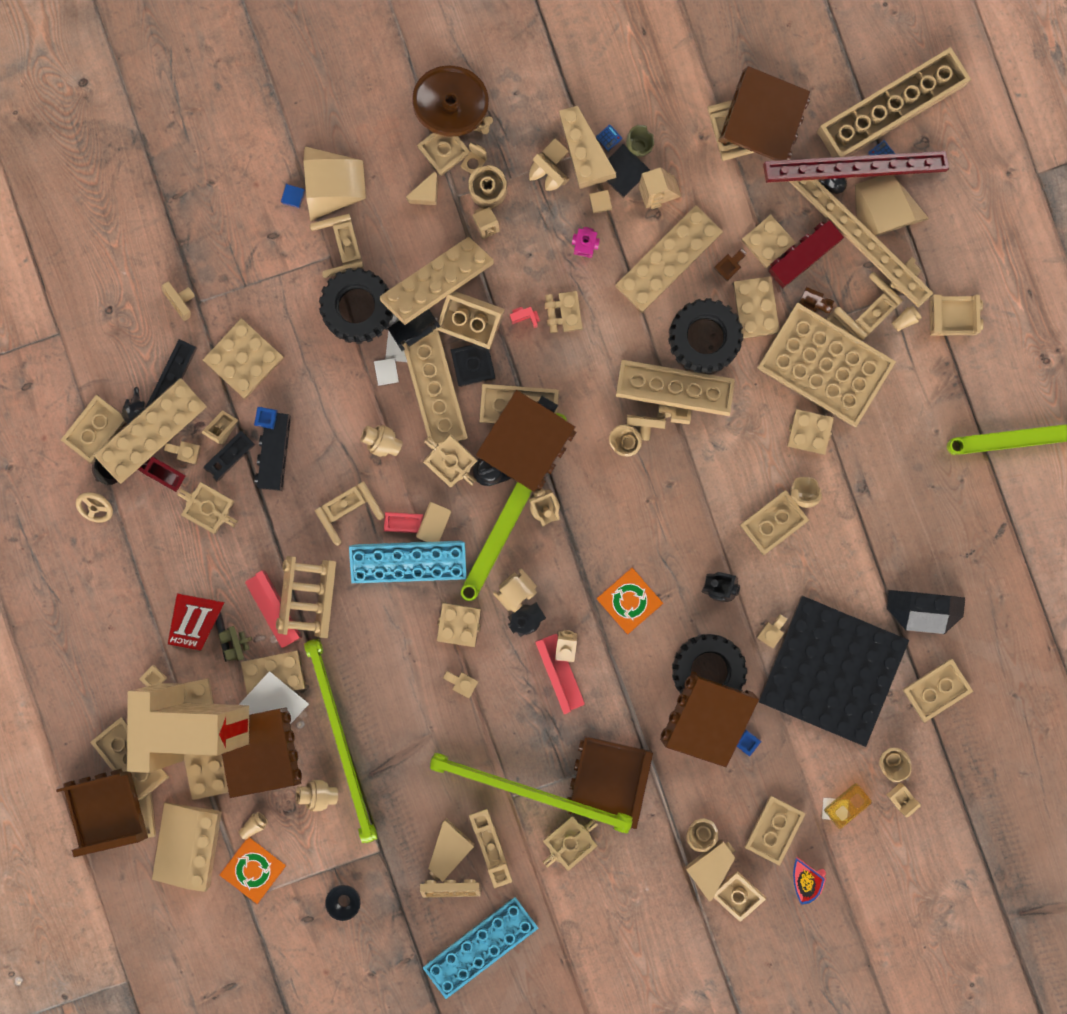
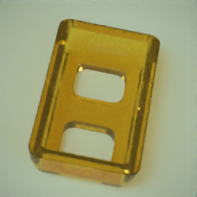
M855 783L824 809V812L838 829H842L870 806L872 800L859 784ZM855 794H859L864 800V804L859 808H855L850 801ZM841 806H844L850 813L843 821L836 815V810Z

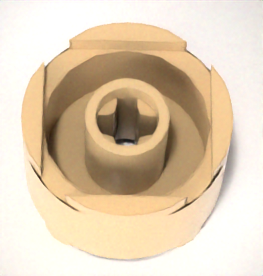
M488 165L475 169L469 178V192L472 200L478 206L490 207V209L500 205L507 194V182L503 172L495 166ZM491 184V189L488 188L486 190L484 185L489 186Z
M522 568L518 569L520 572L518 575L514 572L498 586L500 588L499 592L496 590L493 592V595L508 611L516 612L521 608L523 600L526 598L529 600L537 593L535 589L537 585Z

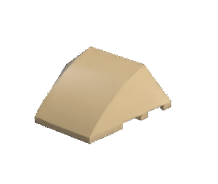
M305 147L306 198L311 222L326 214L329 215L340 208H345L366 199L363 160Z
M894 175L878 176L855 185L857 219L875 237L929 219Z

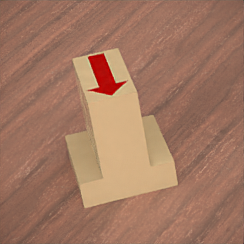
M160 683L128 691L127 772L150 773L184 761V754L220 755L249 744V705L184 703V684Z

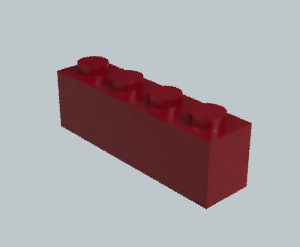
M830 220L826 223L823 221L814 228L815 232L812 235L807 233L799 240L801 242L800 245L796 248L794 245L785 252L786 256L780 259L778 257L770 264L771 268L768 272L782 289L843 240L844 236Z

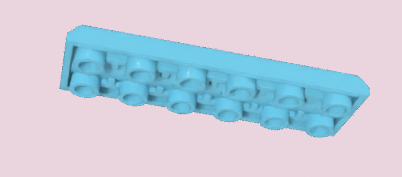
M465 542L355 544L349 546L351 583L467 579Z
M514 897L429 961L423 969L444 998L447 999L539 928L517 898Z

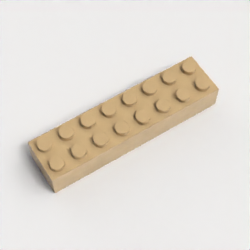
M950 47L819 127L817 133L832 157H849L965 87L971 78Z

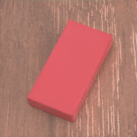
M385 512L384 532L418 533L424 515Z

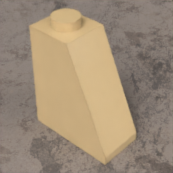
M447 818L443 821L428 868L430 870L429 874L438 881L440 879L442 882L475 845Z
M722 839L709 851L704 852L685 866L687 872L709 902L714 898L735 860L732 854L735 850L729 842L724 843Z

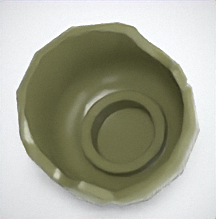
M636 125L631 128L626 137L627 148L635 156H646L655 145L654 135L647 130V126Z

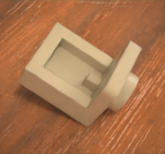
M570 630L558 631L555 660L574 662L577 633Z
M901 782L886 794L906 818L921 807V804Z

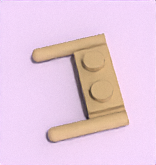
M732 100L707 107L722 161L755 153L745 148L739 149V146L730 142L726 144L718 142Z
M350 214L310 224L312 231L333 226L343 266L323 271L322 276L324 278L336 276V273L339 271L344 273L348 268H352V270L364 268Z
M872 272L869 278L884 293L857 320L854 321L841 307H836L834 310L862 340L903 301L875 272Z
M364 481L315 510L336 546L341 544V539L331 523L368 502L378 520L384 518L383 512Z

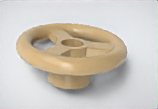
M87 492L79 495L76 499V508L84 518L101 523L108 521L112 517V506L104 496ZM82 500L88 505L89 513L83 509ZM99 511L107 512L103 517L94 516Z

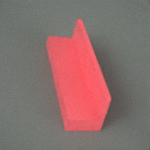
M262 570L256 573V576L247 580L245 584L281 648L302 638L298 629H288L287 635L277 633L276 621L280 614L281 598L266 571Z
M553 634L535 643L564 714H567L571 710L583 706L585 703L568 661L555 660L558 635Z

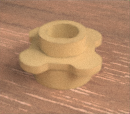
M490 116L485 117L484 125L480 124L474 131L477 130L482 134H488L490 124L493 123V119Z

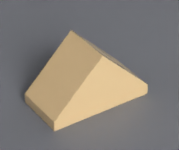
M433 172L406 196L407 201L410 204L437 205V174Z
M222 410L203 430L202 434L224 445L237 425L238 419Z

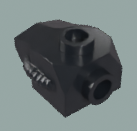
M717 572L706 575L705 585L701 592L709 595L713 600L730 602L735 596L739 595L740 585L738 584L737 576Z
M537 602L532 605L523 604L521 608L508 616L510 620L508 626L513 634L517 632L522 637L523 635L535 632L539 628L540 622L545 620L546 617Z

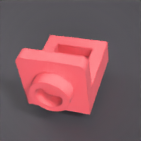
M519 307L512 310L513 313L510 314L512 324L530 318L533 327H538L539 316L537 311H533L531 307L526 309Z

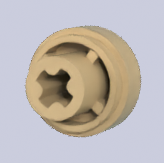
M367 425L360 437V441L367 444V449L370 450V453L379 457H385L387 454L397 456L402 447V441L395 438L393 429L384 425H378L375 428Z
M311 780V782L306 784V787L298 786L296 789V803L305 804L306 808L310 809V811H323L328 805H336L338 801L337 788L329 787L328 783L323 780Z

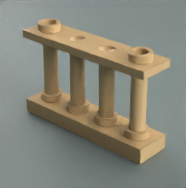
M286 556L282 566L284 579L280 614L276 621L277 633L287 635L288 629L311 630L314 632L315 637L328 638L336 561L322 560L321 565L295 563L296 557ZM294 571L319 573L321 575L320 583L317 585L293 582ZM292 590L317 592L319 594L318 602L316 604L292 602ZM290 609L315 611L316 621L314 623L289 621Z

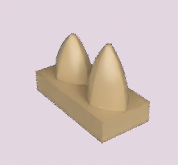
M543 153L537 154L533 158L534 163L529 173L530 181L537 180L547 173L548 175L545 180L546 191L555 190L569 181V178Z

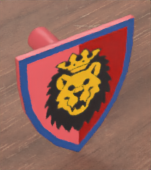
M797 857L793 871L796 894L801 905L809 904L822 893L826 881L824 877L826 871L824 869L816 871Z

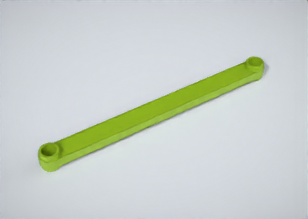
M556 414L567 421L566 417L563 414ZM519 482L514 487L461 589V596L466 601H472L478 596L532 493L530 489ZM467 587H471L475 591L474 596L471 598L465 595L464 591Z
M1067 424L956 437L948 441L947 450L952 455L1067 442ZM954 441L959 443V451L953 449L952 444Z
M312 639L304 643V648L308 658L311 657L340 754L361 826L358 829L360 840L362 843H370L378 839L374 824H370L321 657V654H323L320 639Z
M434 753L431 758L430 769L440 773L448 771L612 825L614 830L622 833H629L633 817L627 814L618 813L615 815L450 761L448 756L440 753Z

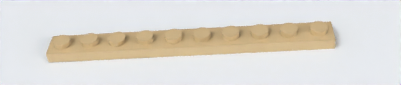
M818 180L789 181L918 308L933 295V292Z

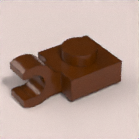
M741 248L733 257L727 254L714 269L728 281L741 269L738 263L747 253Z
M806 287L799 300V304L813 312H816L818 308L830 314L834 301L828 298L823 299V293Z

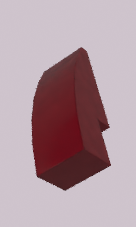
M154 456L150 457L137 469L175 492L178 491L186 477L183 473Z

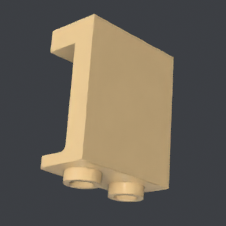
M980 295L931 296L930 336L979 334L983 330V319H980L983 301L980 300Z

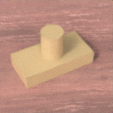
M169 281L163 284L162 292L182 320L186 321L189 319L191 312L185 303L195 297L192 290L188 287L177 294Z
M627 415L626 424L640 426L639 433L641 439L649 441L651 427L665 429L666 420L656 417Z

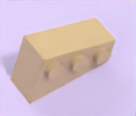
M661 167L642 173L639 190L646 208L656 209L661 207L664 202L682 197L675 175L667 173Z

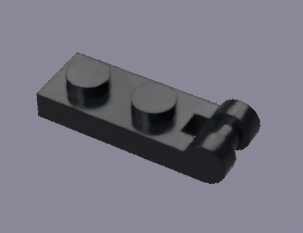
M240 431L203 468L213 475V479L218 482L255 444L243 431ZM218 462L222 466L220 470L215 467Z

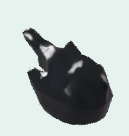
M846 178L819 180L829 192L834 194L842 193L847 186Z
M138 387L134 388L131 403L129 399H126L122 409V416L127 424L145 410V402L140 401Z

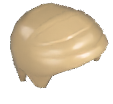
M624 424L615 427L609 436L611 447L621 456L635 455L641 447L642 439L640 433L630 425Z
M799 477L793 482L791 497L798 506L803 508L814 507L822 499L821 488H819L818 482L814 478Z
M889 748L880 756L879 766L889 780L900 782L910 776L911 760L905 751L899 748Z
M705 818L695 820L688 828L687 843L695 851H709L717 843V827L712 821Z

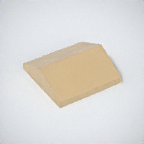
M738 871L723 881L714 896L740 922L766 900V897Z

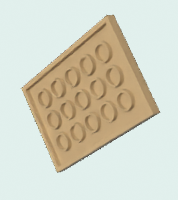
M797 302L757 369L856 428L896 361Z

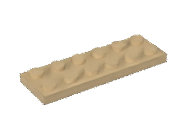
M695 206L615 287L643 313L723 231L698 206Z
M467 237L382 294L380 301L406 325L492 266L494 259L470 237Z
M433 329L432 333L410 347L407 343L403 344L427 436H430L438 444L451 434L459 442L468 439L439 331Z
M622 360L616 397L729 416L735 379Z
M180 378L93 456L121 484L207 406Z
M209 678L183 683L184 703L214 704ZM184 754L192 800L229 793L222 754Z

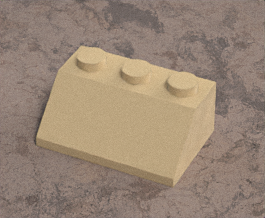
M454 291L446 296L438 321L441 327L436 328V330L490 349L505 309Z

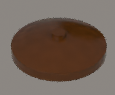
M447 65L429 70L417 81L413 91L412 104L417 119L425 128L438 135L456 137L468 134L480 126L487 115L489 96L484 83L476 74L459 66Z

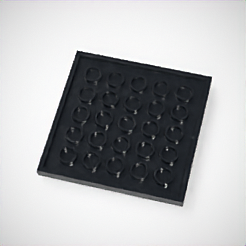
M801 596L758 702L866 747L909 640L810 598Z

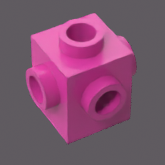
M583 227V229H578V234L574 233L572 245H575L574 255L592 258L594 249L598 250L600 242L594 229Z

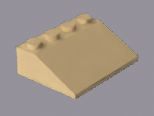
M165 802L152 880L184 889L206 892L210 888L222 811Z

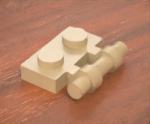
M577 291L559 293V301L556 302L553 300L552 294L545 295L546 303L544 305L548 312L547 326L550 327V333L558 332L557 325H563V332L583 329ZM556 308H560L561 318H556Z

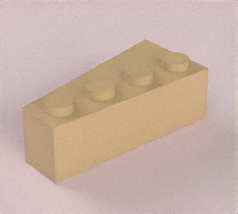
M574 106L560 110V119L579 188H585L616 178V172L579 107Z

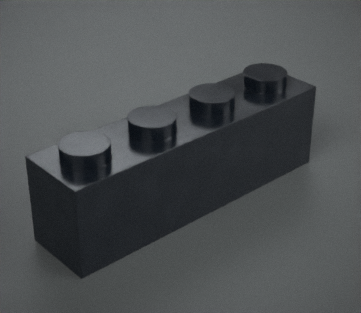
M277 413L274 429L264 428L263 435H260L259 446H261V454L257 456L259 473L255 474V484H257L258 489L283 492L291 415Z

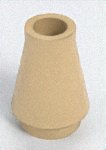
M914 306L907 307L892 322V325L899 332L918 323V320L922 317Z
M253 813L239 830V834L246 840L265 829L268 821L262 813Z

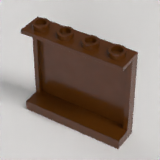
M747 66L742 70L718 142L723 144L730 142L775 161L790 160L792 144L794 145L798 138L797 129L804 120V116H802L804 109L810 103V98H808L810 91Z
M516 390L476 453V456L531 491L535 492L537 489L541 491L546 483L544 477L547 473L551 475L556 467L554 461L557 457L561 458L567 449L564 445L568 440L571 442L577 432L574 431L576 426Z
M692 671L691 675L686 679L682 694L678 696L674 711L669 715V722L666 728L661 732L660 740L668 749L727 768L759 699L751 691L746 690L742 692L699 677L696 672Z
M287 707L250 714L249 744L222 754L229 798L301 784L302 773L298 768V752L294 747L295 735L291 730V714Z
M584 736V741L580 740L578 751L581 752L580 759H576L574 770L577 771L576 777L572 778L569 789L573 790L572 796L567 797V799L615 815L618 813L627 814L633 817L631 828L637 829L653 752Z
M121 768L110 771L111 775L108 776L105 772L95 775V779L92 780L89 776L79 779V783L76 784L75 780L63 783L64 787L56 789V792H65L79 847L72 850L73 857L138 843L148 838L131 772H123Z

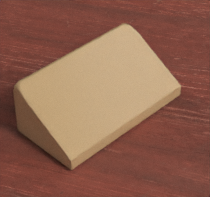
M430 502L416 538L426 542L440 541L451 510Z

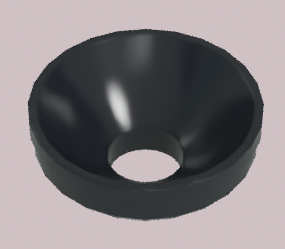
M349 885L334 887L327 894L325 900L328 914L339 921H347L355 917L361 905L359 893ZM340 896H348L350 904L348 906L340 905Z

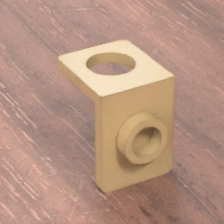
M470 143V154L464 159L461 168L472 174L475 169L468 167V161L476 159L479 163L477 168L483 167L487 160V152L482 146Z

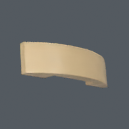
M488 809L470 814L469 817L478 838L494 888L513 882Z

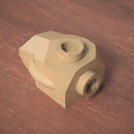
M536 490L529 498L530 510L534 518L540 521L542 527L552 521L560 520L558 514L560 504L557 497H555L551 490Z

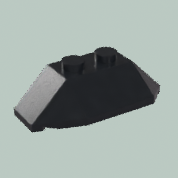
M888 590L886 609L905 630L945 634L964 617L965 597Z

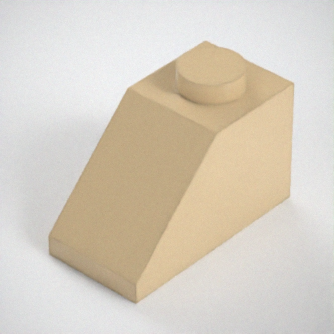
M485 207L479 208L472 215L482 239L500 232L499 223L490 207L486 209Z

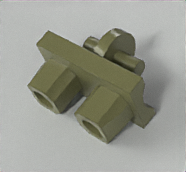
M234 626L228 627L227 630L218 634L221 644L231 641L233 649L223 651L226 661L243 660L244 656L240 644H242L244 651L249 650L248 642L252 641V637L246 638L245 632L242 631L239 632L241 640H238Z

